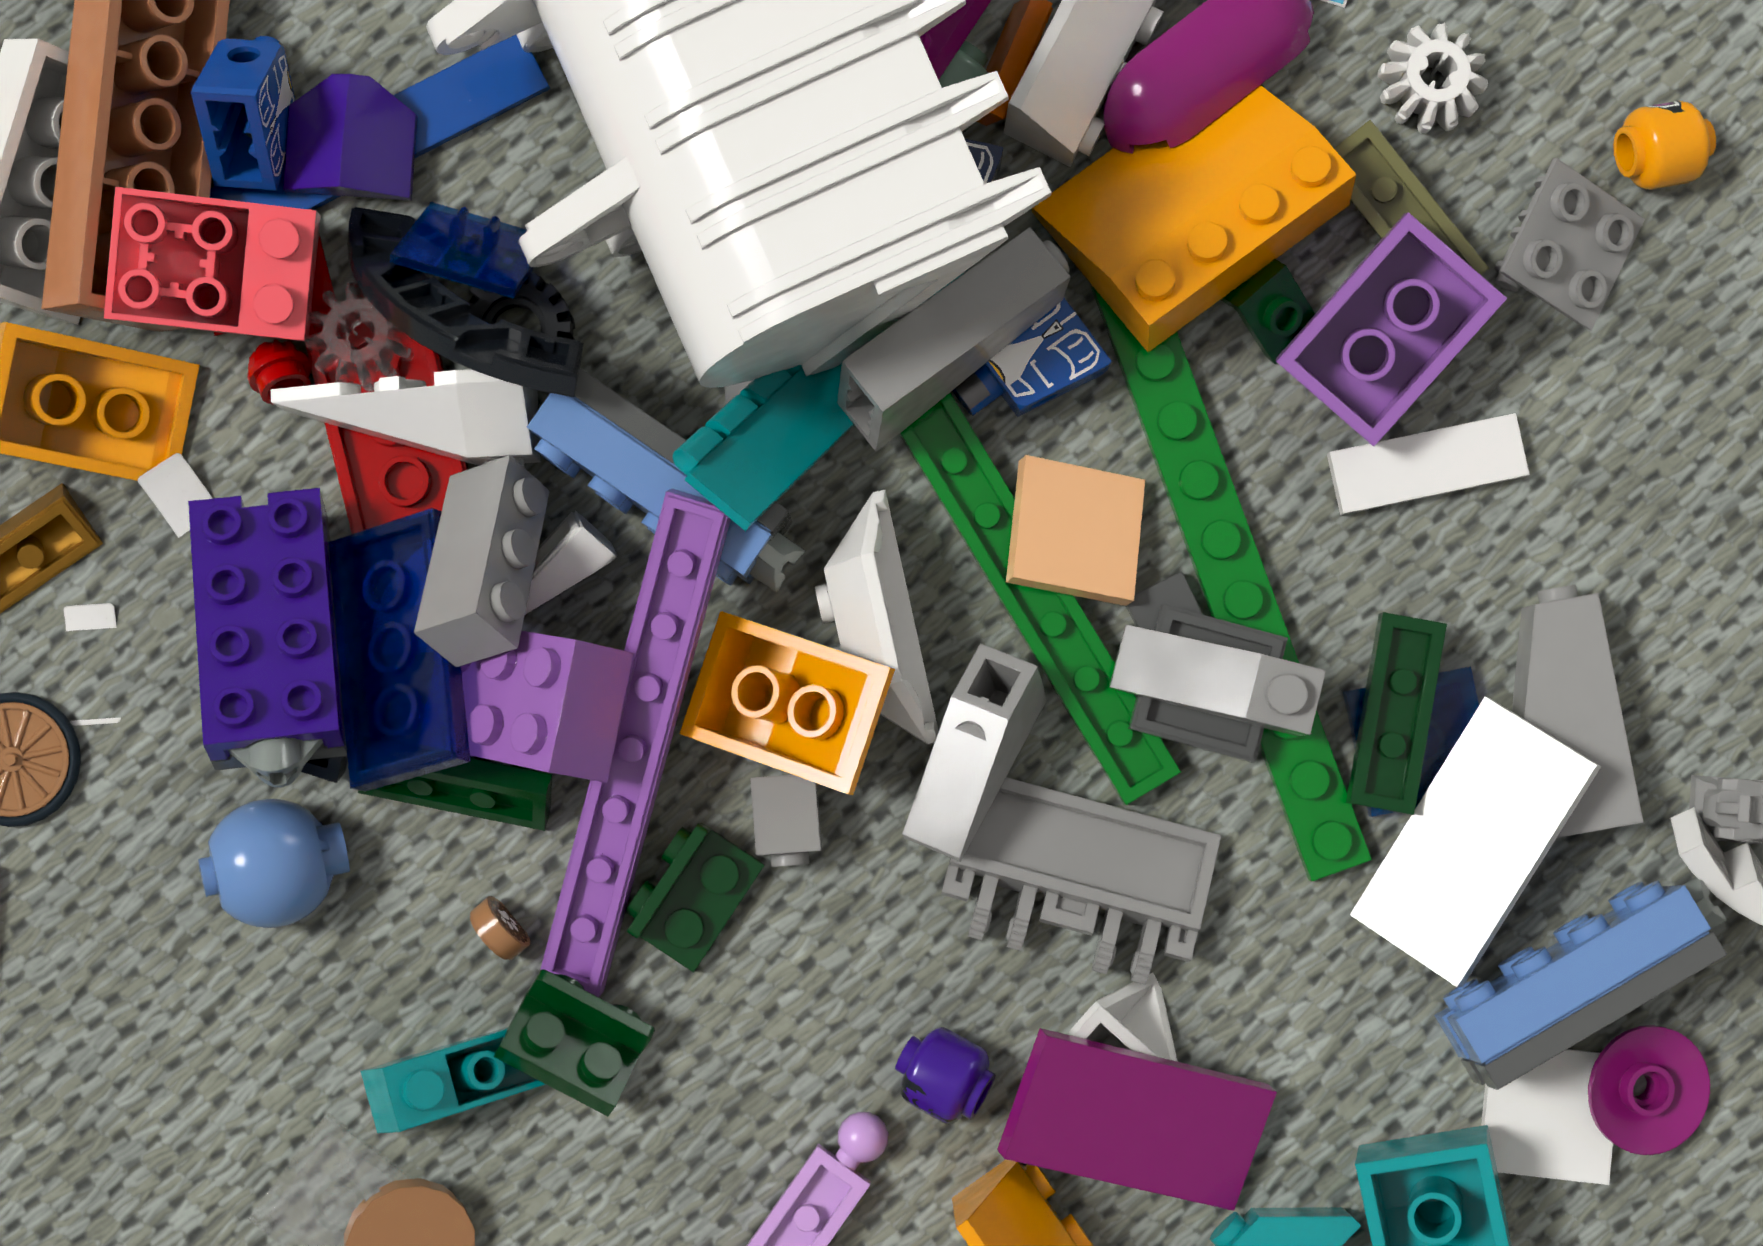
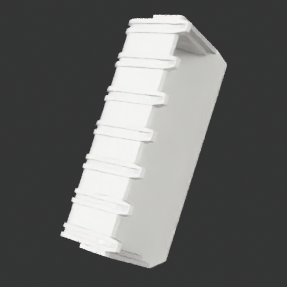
M454 0L434 15L426 25L436 51L443 55L456 54L478 45L482 51L514 35H517L522 49L528 53L541 52L554 47L607 170L525 225L527 232L520 237L519 243L530 267L546 266L570 257L606 240L613 257L629 256L642 251L698 381L703 387L716 388L735 385L798 365H802L806 376L837 367L842 363V360L906 316L1008 240L1004 226L1051 196L1050 188L1040 167L984 184L962 131L1009 100L1008 94L997 71L942 88L920 40L921 35L966 5V0Z

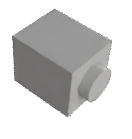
M795 775L750 778L756 856L771 854V867L810 864L809 851L822 850L817 783Z

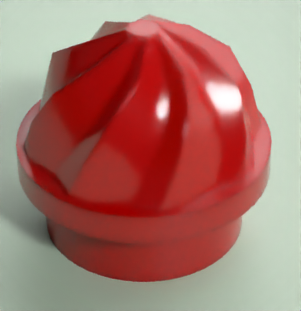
M274 339L271 342H263L249 357L247 379L250 387L255 392L260 393L264 402L274 405L271 403L270 389L311 385L309 379L311 364L307 355L297 351L291 341L280 342Z

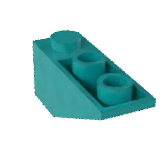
M508 1027L360 1071L377 1133L401 1132L546 1084L493 1057Z

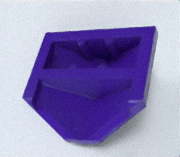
M331 74L289 105L283 190L291 193L412 201L418 116L370 76Z

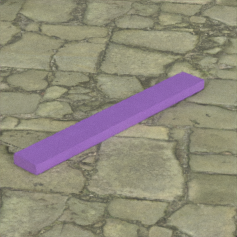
M672 488L666 491L624 649V651L632 652L634 655L608 782L590 780L540 969L547 970L553 974L569 976L578 981L585 991L598 998L604 992L731 521L728 516L709 500Z

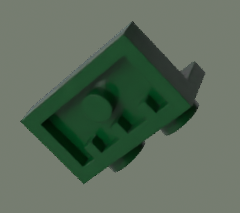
M698 823L692 833L681 827L661 857L662 860L670 864L669 868L657 886L646 880L625 912L634 918L626 932L637 939L641 937L693 973L765 866V864L703 823Z
M542 969L526 992L493 1057L608 1117L616 1107L638 1058L650 1042L655 1028L642 1021L639 1015L632 1009L623 1005L610 1004L585 991L583 986L575 979L562 974H553Z

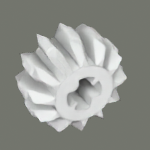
M1443 23L1437 24L1430 38L1420 26L1411 28L1407 34V43L1397 40L1393 41L1387 50V54L1392 62L1383 63L1378 70L1377 76L1382 81L1391 84L1380 95L1381 103L1393 104L1400 100L1403 104L1394 118L1396 124H1403L1412 113L1419 115L1417 119L1418 132L1420 134H1427L1432 128L1435 118L1441 128L1445 131H1450L1458 124V114L1466 117H1471L1479 107L1474 96L1482 94L1487 89L1488 80L1474 73L1485 63V54L1474 53L1466 55L1464 52L1471 40L1469 33L1461 34L1453 43L1448 41V29L1446 24ZM1427 67L1432 68L1431 75H1434L1438 70L1444 76L1445 81L1439 89L1434 88L1435 81H1432L1428 86L1422 80L1421 75Z

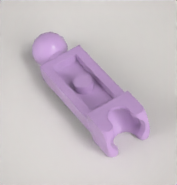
M857 1112L849 1115L842 1122L838 1130V1144L840 1148L834 1155L818 1143L746 1246H828L871 1184V1181L856 1171L860 1163H869L877 1160L884 1153L888 1145V1131L885 1123L878 1116L870 1112Z

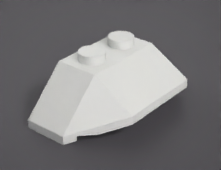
M886 490L876 491L871 494L824 567L827 584L815 586L822 623L833 621L836 623L840 646L833 647L834 649L895 669L880 715L925 744L930 745L935 743L939 730Z

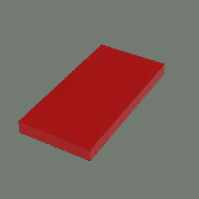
M367 297L312 310L309 342H305L315 385L337 382L356 383L361 385V393L374 392V383L378 382L379 378L401 376L405 379L425 381L426 386H434V372L444 371L441 356L438 353L419 344L396 328L377 311ZM325 423L357 557L363 559L435 540L449 478L451 475L468 470L467 462Z

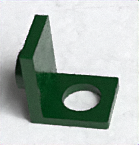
M1276 259L1221 299V301L1238 312L1264 355L1274 364H1277L1276 358L1315 315L1287 266Z

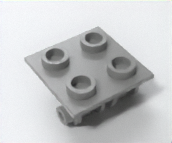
M1553 158L1546 175L1537 177L1534 184L1537 189L1527 210H1522L1518 217L1523 222L1521 227H1514L1510 235L1514 238L1513 244H1510L1503 260L1497 261L1494 267L1495 271L1499 272L1495 283L1511 292H1518L1521 286L1577 324L1592 331L1645 219L1558 158Z

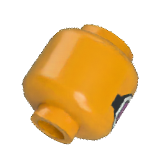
M1673 101L1640 107L1626 117L1623 126L1615 134L1613 148L1616 165L1624 177L1630 178L1638 187L1648 190L1690 183L1701 177L1708 165L1709 157L1715 152L1716 134L1714 127L1689 102Z

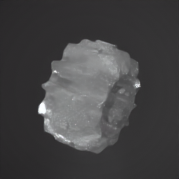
M349 281L345 288V301H341L330 290L324 292L322 296L324 302L331 308L328 315L318 311L308 313V321L317 328L322 329L323 332L307 337L305 345L311 351L323 352L314 365L322 374L331 373L336 370L335 383H353L358 375L361 386L366 391H373L374 383L377 382L376 371L380 370L386 377L399 376L398 370L390 364L394 357L403 361H411L413 359L414 352L405 344L398 342L399 340L411 337L396 328L377 311L367 297H364L356 281ZM364 323L374 333L373 339L365 337L364 339L368 342V345L358 349L348 340V336L350 333L357 336L358 333L354 328Z

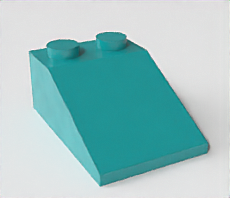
M1488 1125L1359 1145L1355 1167L1372 1246H1512Z

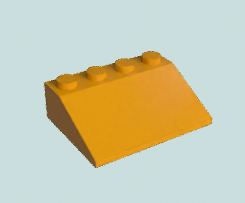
M1260 85L1198 134L1176 147L1169 148L1167 140L1152 144L1135 145L1133 153H1125L1115 148L1111 149L1054 190L1050 197L1033 207L1032 213L1144 349L1150 352L1259 272L1271 261L1277 259L1348 207L1356 173L1315 126Z

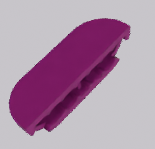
M1311 0L1205 1L1137 53L1117 75L1108 93L1104 108V128L1110 146L1125 153H1133L1135 145H1146L1167 140L1169 148H1173L1198 134L1294 60L1307 47L1311 40L1308 30L1314 14Z

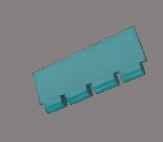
M842 363L835 368L810 376H806L802 365H798L752 380L741 390L739 395H736L709 419L704 427L698 429L674 451V464L687 475L685 481L746 532L854 426V423L837 404Z

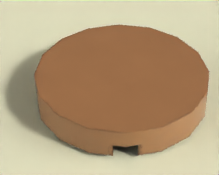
M421 1178L395 1180L380 1187V1192L372 1195L367 1201L364 1199L354 1209L344 1233V1246H475V1229L463 1203L444 1185Z

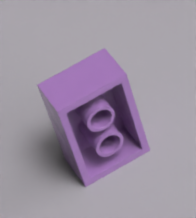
M1407 212L1402 215L1279 354L1276 362L1372 446H1375L1507 300V297Z
M521 631L517 649L463 666L455 667L439 654L431 701L426 711V725L421 745L549 773L607 783L634 653L575 639Z

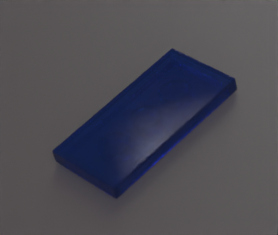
M434 508L329 542L350 789L365 792L471 762L461 666L455 667L414 633L442 512Z

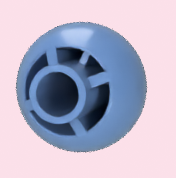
M281 799L256 800L233 810L217 825L208 841L210 857L198 859L205 896L218 895L222 909L230 916L245 924L263 928L282 927L305 918L325 899L333 876L350 872L347 848L340 823L322 825L308 809L299 804Z

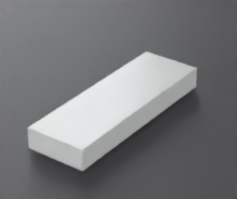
M1516 413L1379 441L1375 446L1365 444L1331 451L1327 454L1340 516L1530 475Z

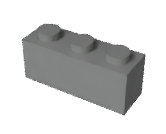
M511 455L451 475L449 478L414 633L455 667L517 649L519 645L550 491Z

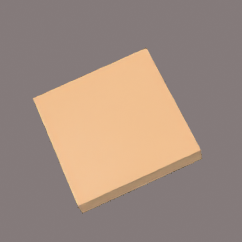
M1025 455L1018 463L1006 583L1123 606L1133 602L1145 480Z

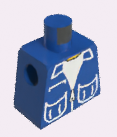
M259 36L253 40L229 38L220 40L191 90L214 186L277 190L286 158L289 105L296 101L287 63V50L280 41L269 36ZM246 133H251L252 138L248 137Z
M1063 298L1059 304L952 391L972 416L1002 396L1015 415L1019 417L1101 376L1108 371L1112 360L1067 300Z

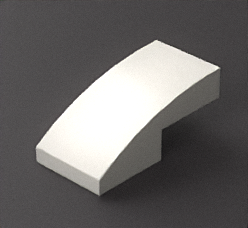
M1695 807L1671 817L1678 853L1691 872L1699 880H1702L1708 890L1739 914L1763 926V866L1748 842L1723 852Z

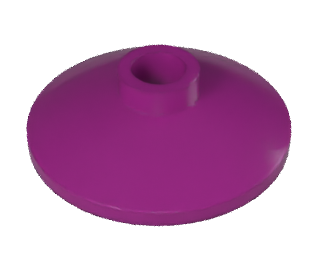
M1656 1025L1635 1027L1611 1040L1596 1059L1588 1083V1103L1597 1128L1612 1144L1630 1153L1639 1155L1661 1154L1685 1142L1695 1132L1704 1118L1710 1098V1076L1701 1052L1692 1041L1681 1033ZM1644 1075L1647 1082L1646 1089L1642 1094L1634 1096V1085L1638 1078Z

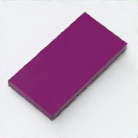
M1039 1028L997 1151L1006 1160L1234 1211L1277 1091L1267 1083Z

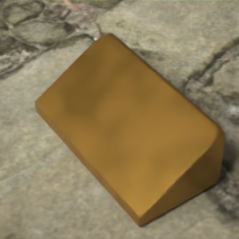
M63 483L0 525V614L103 544Z

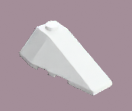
M472 369L434 372V386H426L425 381L405 379L401 376L379 378V381L374 383V392L361 393V385L345 382L270 389L271 403L285 412L474 465H482L511 455L523 467L524 463L541 462L540 453L534 450L540 440L527 428L538 411V390L509 383Z

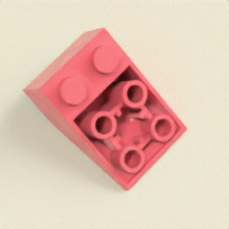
M115 187L104 319L309 342L321 216L316 210Z

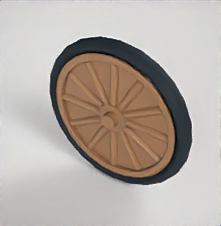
M0 693V826H27L41 821L57 811L71 795L78 780L81 766L80 744L71 723L52 703L38 696L26 693Z

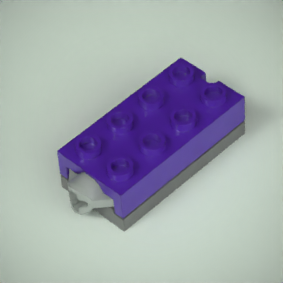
M320 488L267 493L268 505L245 507L241 496L188 501L203 746L215 771L247 767L261 781L271 787L282 788L292 784L308 760L348 756L328 516Z

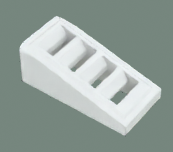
M577 511L571 512L538 547L525 615L608 565L617 557L612 543Z

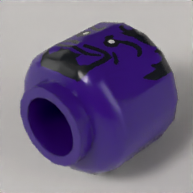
M944 1027L934 1029L927 1034L923 1041L912 1036L902 1050L895 1066V1070L904 1075L900 1088L903 1099L910 1105L948 1125L954 1124L963 1116L970 1120L974 1118L984 1103L996 1076L995 1073L988 1070L989 1057L983 1048Z

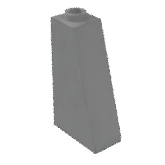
M1029 227L842 360L837 404L876 452L1063 300L1071 277L1068 274L1069 266L1064 255L1051 241L1045 240L1042 242Z
M1576 585L1538 591L1539 604L1521 609L1512 712L1601 766L1557 838L1643 823L1599 593L1578 596Z

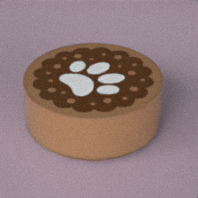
M488 896L470 912V921L474 930L486 946L500 958L513 960L530 945V938L527 932L498 899Z

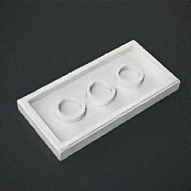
M1484 697L1416 807L1414 815H1411L1350 915L1456 987H1463L1601 766L1491 698Z

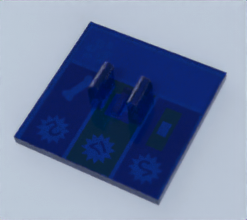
M430 202L390 255V263L511 298L516 296L534 268L529 266L519 243L520 237L527 232V229L500 222L497 216H492L489 219L469 213L466 207H461L458 210L434 202Z

